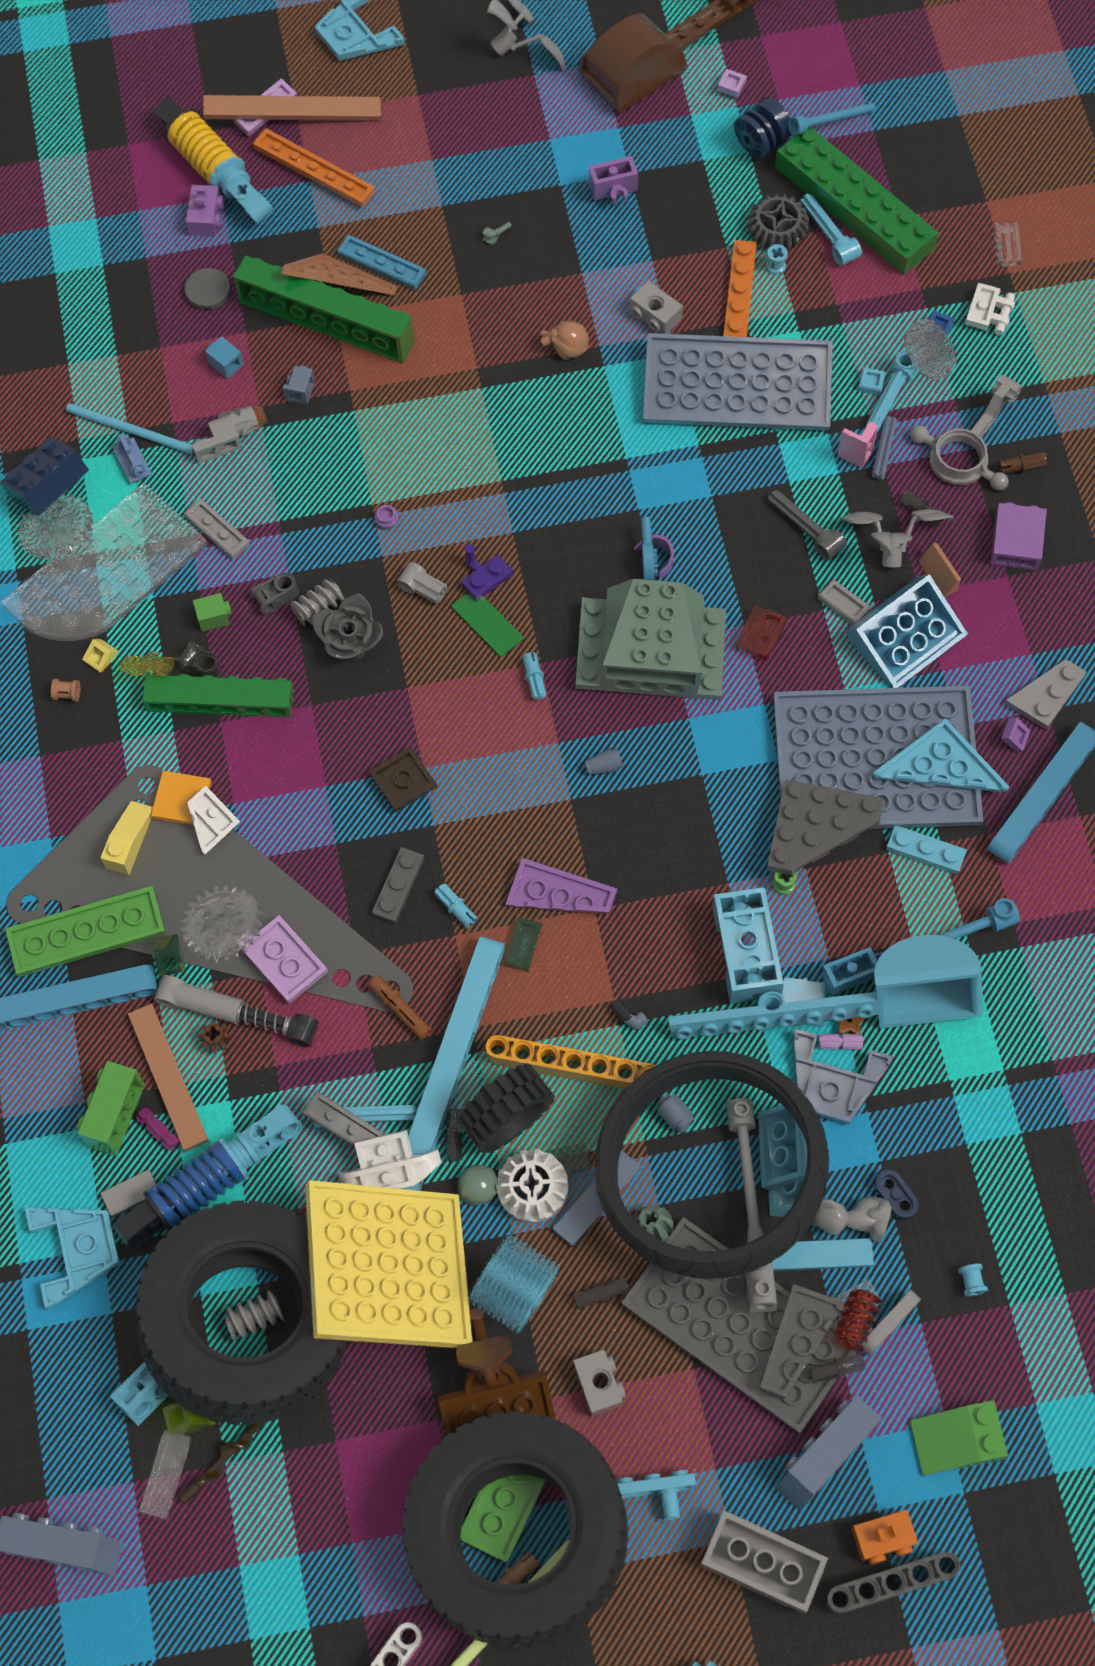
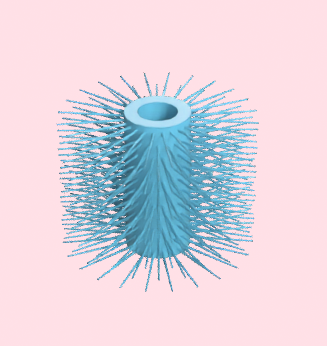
M502 1242L499 1248L500 1251L498 1253L496 1251V1254L492 1256L489 1263L487 1262L486 1268L482 1271L479 1284L475 1288L476 1292L473 1294L478 1298L483 1296L484 1300L487 1299L489 1301L488 1305L491 1308L497 1306V1308L501 1309L503 1317H505L503 1312L506 1311V1315L510 1316L512 1324H514L512 1319L515 1318V1322L519 1323L518 1321H520L521 1324L525 1325L524 1323L528 1322L527 1320H529L530 1316L532 1317V1312L537 1310L539 1305L542 1304V1300L547 1295L548 1287L555 1277L553 1275H557L555 1273L557 1271L549 1269L547 1267L548 1264L543 1262L542 1266L540 1264L542 1262L539 1260L536 1263L531 1259V1256L528 1258L527 1253L523 1254V1252L513 1249L516 1245Z

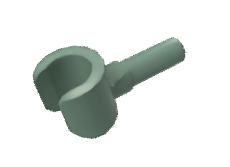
M508 222L496 230L486 227L483 231L485 236L482 240L495 244L498 236L512 226L511 223Z

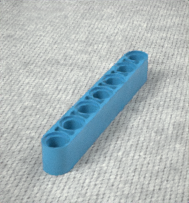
M1083 722L1077 725L988 846L987 851L1007 864L1011 862L1095 748L1094 729Z
M142 965L0 998V1031L156 994L158 989L154 967Z

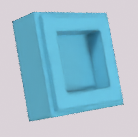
M863 368L858 391L881 395L886 372Z

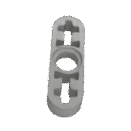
M910 1290L859 1347L870 1356L921 1301V1298Z

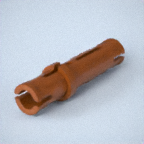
M381 975L375 976L369 982L368 987L383 1000L382 1004L385 1007H389L414 1032L419 1040H423L432 1031V1028L400 997V992L397 989L393 990Z

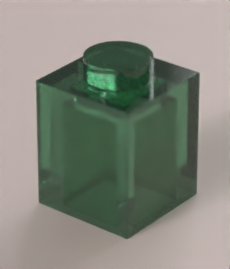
M178 934L153 939V953L159 976L185 972L184 955Z

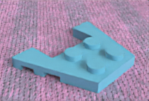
M341 0L335 10L331 9L315 26L318 36L339 61L402 46L405 44L404 37L394 25L375 36L353 11L368 3L369 0Z
M25 1208L28 1227L31 1233L57 1226L67 1277L40 1284L46 1309H51L120 1264L108 1211Z

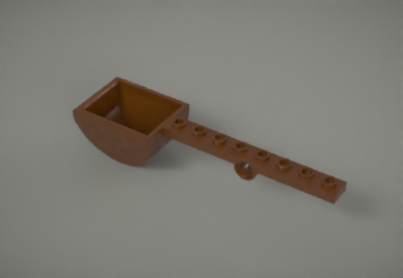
M715 0L665 34L645 14H634L611 27L588 49L578 65V71L619 113H622L687 70L686 58L682 52L683 49L759 0Z

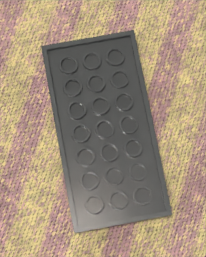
M684 1217L666 1240V1243L694 1251H720L728 1249ZM650 1263L621 1302L624 1308L798 1434L801 1433L861 1345L859 1341L832 1323L786 1398H782L759 1389L790 1296V1292L776 1282L777 1310L773 1312L749 1313L745 1274L723 1279H696L668 1272Z

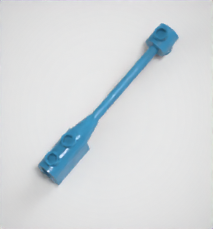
M1003 898L999 899L995 905L985 909L986 917L939 935L957 939L988 926H991L997 932L1019 923L1020 915L1015 903L1011 899ZM871 947L823 965L822 975L829 993L833 996L874 980L876 963L884 952L874 954Z

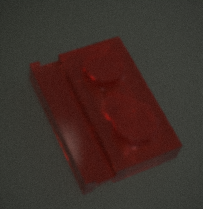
M755 604L735 643V648L744 649L745 652L768 661L787 623L788 617L766 608L765 610L761 609Z

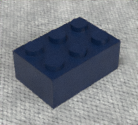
M50 437L43 441L40 447L32 454L26 456L23 462L14 470L9 471L5 478L0 481V484L14 503L39 516L87 473L89 469L75 449Z

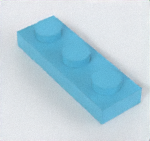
M894 826L886 849L887 851L956 875L960 871L967 849L900 826Z

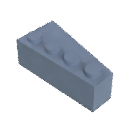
M858 1395L851 1402L846 1399L836 1410L839 1416L834 1421L829 1418L819 1429L822 1433L817 1440L812 1436L803 1446L802 1450L805 1453L801 1458L798 1459L794 1456L784 1467L788 1472L776 1489L799 1511H802L814 1494L818 1493L832 1474L840 1468L849 1455L856 1450L881 1421L882 1417Z

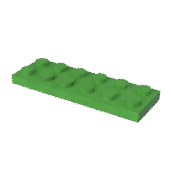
M153 885L5 928L15 972L18 977L166 934Z

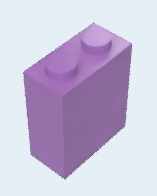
M999 503L995 514L990 565L1038 571L1042 561L1047 509L1037 506H1019L1014 503Z

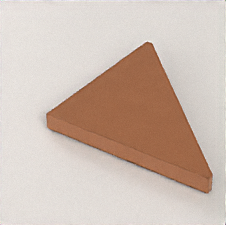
M323 253L285 264L281 272L285 275L395 295L397 290L396 285Z

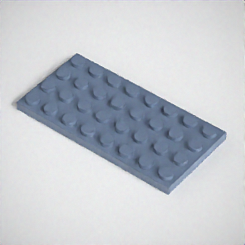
M648 333L643 423L829 431L833 341Z

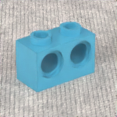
M144 1362L110 1397L121 1411L139 1426L168 1395L162 1390V1386H158Z

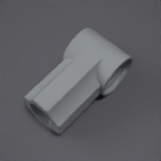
M409 562L396 581L403 591L409 594L417 593L435 604L442 601L447 591L446 584L428 575L424 568L414 562Z

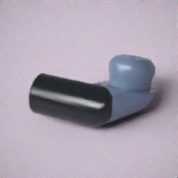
M620 999L615 1000L611 1004V1009L633 1029H642V1026L647 1024L648 1020L642 1012H638L634 1016Z

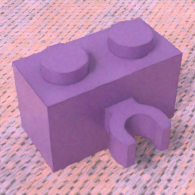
M632 156L589 166V185L595 201L611 197V202L616 204V196L621 195L624 201H628V193L638 191V172Z
M192 185L186 218L189 236L216 237L217 228L221 227L220 209H224V196L220 195L218 186Z

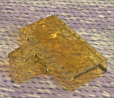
M148 652L145 657L126 656L120 664L121 672H129L131 676H139L143 673H153V676H165L174 668V657H158L159 652Z

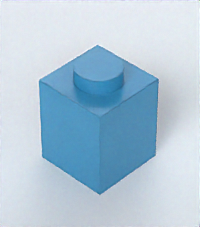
M222 336L216 342H212L207 350H205L208 363L227 379L244 365L241 352Z

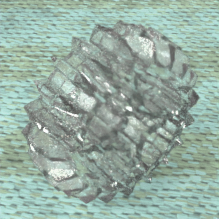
M926 318L914 322L905 331L904 341L906 344L904 347L907 349V355L910 356L916 370L919 369L921 375H925L928 380L936 381L949 376L956 368V351H954V345L949 340L950 337L945 334V330H942L935 321Z

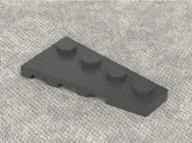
M793 1284L759 1388L760 1390L782 1398L787 1397L845 1302Z

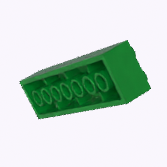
M808 127L804 133L796 135L777 150L775 168L805 193L812 195L818 204L903 275L936 248L938 231L812 127Z
M245 255L233 276L240 304L403 364L415 343L412 316L403 311L390 309L384 304L368 301L362 296L346 293L343 289L327 286L321 281L282 274V267L273 266L259 258H251Z

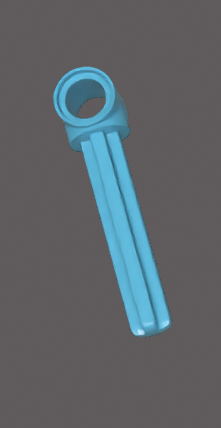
M809 194L804 195L801 199V204L833 244L832 255L839 266H843L861 257L862 249L859 242L855 238L844 237L815 198Z
M902 350L897 354L895 364L891 369L893 375L866 427L869 422L878 425L877 432L879 431L905 380H909L914 376L917 356L913 351ZM907 363L909 366H903L902 364Z
M415 1105L343 1107L365 1122L414 1120L416 1116ZM314 1122V1130L328 1131Z

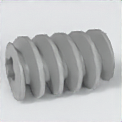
M330 579V581L323 580L322 587L320 585L314 586V592L308 590L306 592L307 598L301 595L298 598L299 603L292 601L290 605L298 620L303 626H306L305 621L313 625L312 615L322 609H329V605L336 609L338 608L336 600L338 599L342 602L345 599L340 588Z
M267 1291V1300L257 1295V1304L255 1305L250 1299H247V1308L245 1309L240 1303H236L235 1313L230 1307H226L225 1319L233 1341H236V1332L242 1338L246 1337V1328L251 1333H256V1324L265 1330L267 1328V1320L275 1326L277 1324V1316L285 1322L277 1297L270 1291Z

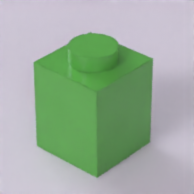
M221 593L193 600L202 632L230 625L228 615H232L229 601H223Z

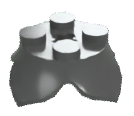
M360 593L347 597L341 602L337 610L322 609L312 615L315 633L325 644L326 652L336 659L362 658L365 652L375 647L383 637L382 625L373 620L370 604ZM349 630H353V633L345 634V632L348 633Z

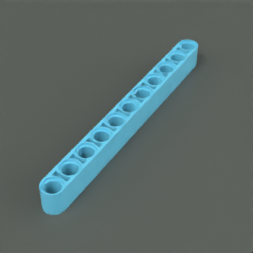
M482 936L478 940L408 1135L413 1155H423L435 1150L503 958L505 943ZM424 1179L414 1186L401 1189L420 1191Z

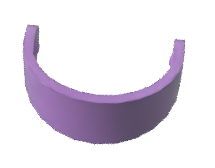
M651 535L653 546L664 549L670 557L668 564L658 573V577L663 578L672 569L674 549L672 543L666 537ZM642 540L634 547L635 552L642 550Z

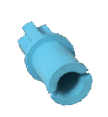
M526 653L522 656L526 670L525 680L529 682L532 697L535 700H540L546 697L542 679L544 673L540 670L537 653Z
M441 884L435 890V895L448 908V913H453L466 929L470 927L469 924L473 925L477 921L478 917L463 903L464 899H459L446 884Z

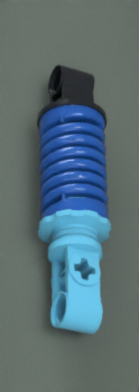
M279 1105L242 1133L238 1132L232 1141L226 1142L220 1137L217 1139V1142L208 1147L207 1153L203 1151L199 1154V1159L196 1157L192 1158L191 1165L185 1163L182 1166V1170L177 1169L174 1171V1177L168 1175L165 1179L166 1184L158 1182L151 1189L143 1191L142 1193L146 1201L129 1213L121 1216L115 1222L114 1229L128 1249H136L163 1228L170 1231L175 1225L179 1226V1223L184 1218L192 1215L191 1210L196 1213L201 1210L200 1205L202 1207L209 1205L207 1197L211 1201H216L218 1198L216 1192L219 1195H224L226 1193L224 1185L232 1189L235 1184L237 1185L249 1179L247 1169L252 1164L257 1165L263 1157L272 1153L287 1140L295 1137L300 1132L302 1124L287 1105Z

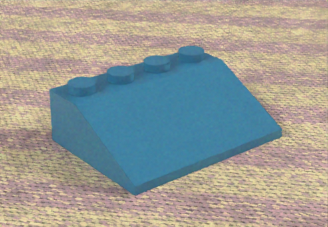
M930 574L913 579L845 631L857 651L891 688L900 687L968 635Z

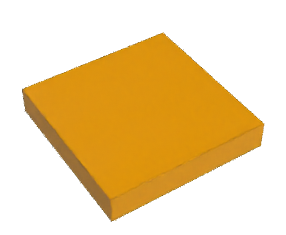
M163 771L151 813L152 819L193 825L187 802L205 785L210 790L211 778Z

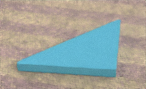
M946 718L874 771L872 775L875 779L1007 792L1009 789L1005 781Z

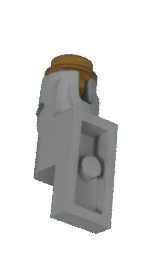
M250 405L219 413L218 419L209 422L208 425L212 437L192 444L198 464L241 449L242 445L239 436H246L252 431L262 428L267 423L261 405L258 407Z

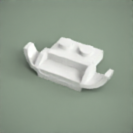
M407 1130L356 1141L354 1145L360 1168L349 1172L342 1171L338 1175L340 1182L343 1184L401 1189L414 1186L426 1178L441 1163V1158L438 1150L423 1155H413Z

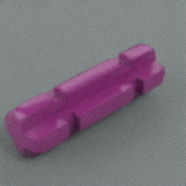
M145 1107L140 1110L136 1119L142 1125L146 1124L145 1128L159 1142L163 1141L162 1145L167 1150L171 1151L179 1143V1138L174 1133L170 1134V1130L156 1116L153 1118L154 1114Z

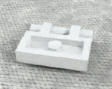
M978 283L965 325L987 331L989 324H994L996 326L994 333L996 335H1003L1010 322L1009 314L1015 306V295L1007 293L1005 298L1000 297V288ZM995 307L1001 309L1000 314L993 313Z

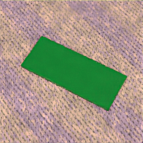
M466 593L451 605V608L500 657H503L524 640V637L484 596L476 602L469 593Z

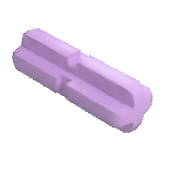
M820 1034L818 1045L820 1049H839V1047H842V1049H862L863 1036L861 1034H843V1036H839V1034Z

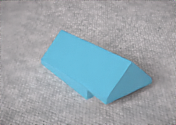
M779 1105L758 1112L762 1188L769 1190L770 1216L773 1217L785 1216L795 1202L804 1181L807 1165V1148L803 1134L792 1115L783 1105Z

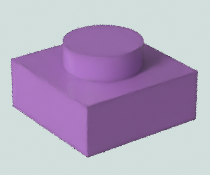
M1017 717L1009 718L1001 739L1015 752H1023L1031 730Z

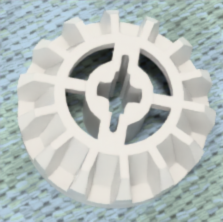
M540 1149L521 1150L513 1157H509L502 1169L499 1170L496 1189L500 1202L510 1215L524 1222L536 1223L550 1219L561 1210L568 1196L569 1182L563 1165L555 1156ZM535 1165L543 1168L547 1172L549 1179L543 1180L541 1175L537 1173ZM526 1166V1172L521 1176L520 1182H513L518 1170ZM531 1173L533 1178L535 1179L536 1184H539L535 1185L533 1195L529 1187L526 1186L529 1185L530 1180H532ZM545 1184H550L547 1193L539 1199L545 1191ZM520 1186L524 1195L528 1197V1201L521 1199L515 1193L513 1187Z

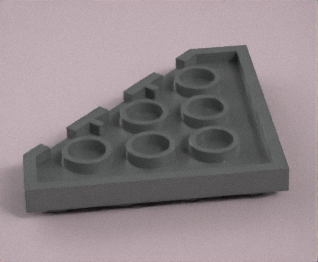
M785 779L767 870L793 875L800 871L801 867L810 862L814 863L828 855L834 848L840 845L843 846L857 838L860 833L878 826L884 798Z

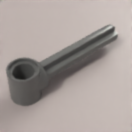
M778 490L771 492L768 497L769 502L815 540V549L824 560L829 561L847 545L846 539L838 530H824Z

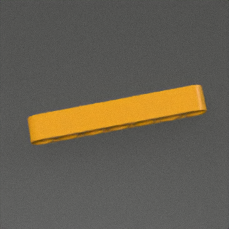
M500 1035L492 1036L486 1042L487 1058L492 1064L516 1068L518 1065L528 1063L531 1064L537 1073L627 1089L640 1075L656 1066L645 1062ZM495 1046H501L504 1048V1051L501 1054H493L491 1049ZM519 1051L530 1053L526 1059H519L516 1056ZM551 1055L555 1058V1061L551 1064H545L542 1062V1058ZM571 1060H577L581 1065L576 1069H571L567 1066V1063ZM596 1065H603L606 1071L597 1074L592 1069ZM629 1070L632 1075L629 1078H621L618 1072Z

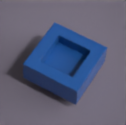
M934 310L925 326L924 333L945 341L954 325L955 318Z

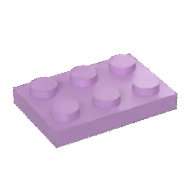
M280 915L240 946L241 951L288 1004L328 973L326 966Z

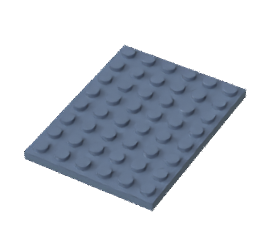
M970 686L774 692L780 803L785 779L884 798L880 823L873 829L894 828V826L914 828L977 826L983 824L981 791L978 789L875 779L872 776L874 771L945 718L976 750Z

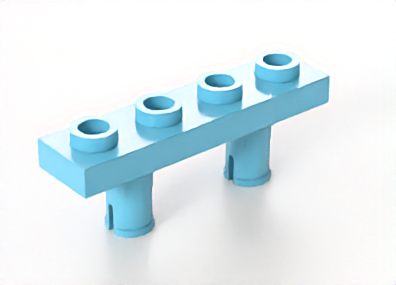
M688 1470L674 1471L671 1473V1477L661 1478L660 1474H650L644 1476V1480L633 1482L631 1477L617 1480L623 1500L639 1496L660 1495L664 1520L666 1521L680 1518L677 1493L696 1488L695 1474H688Z

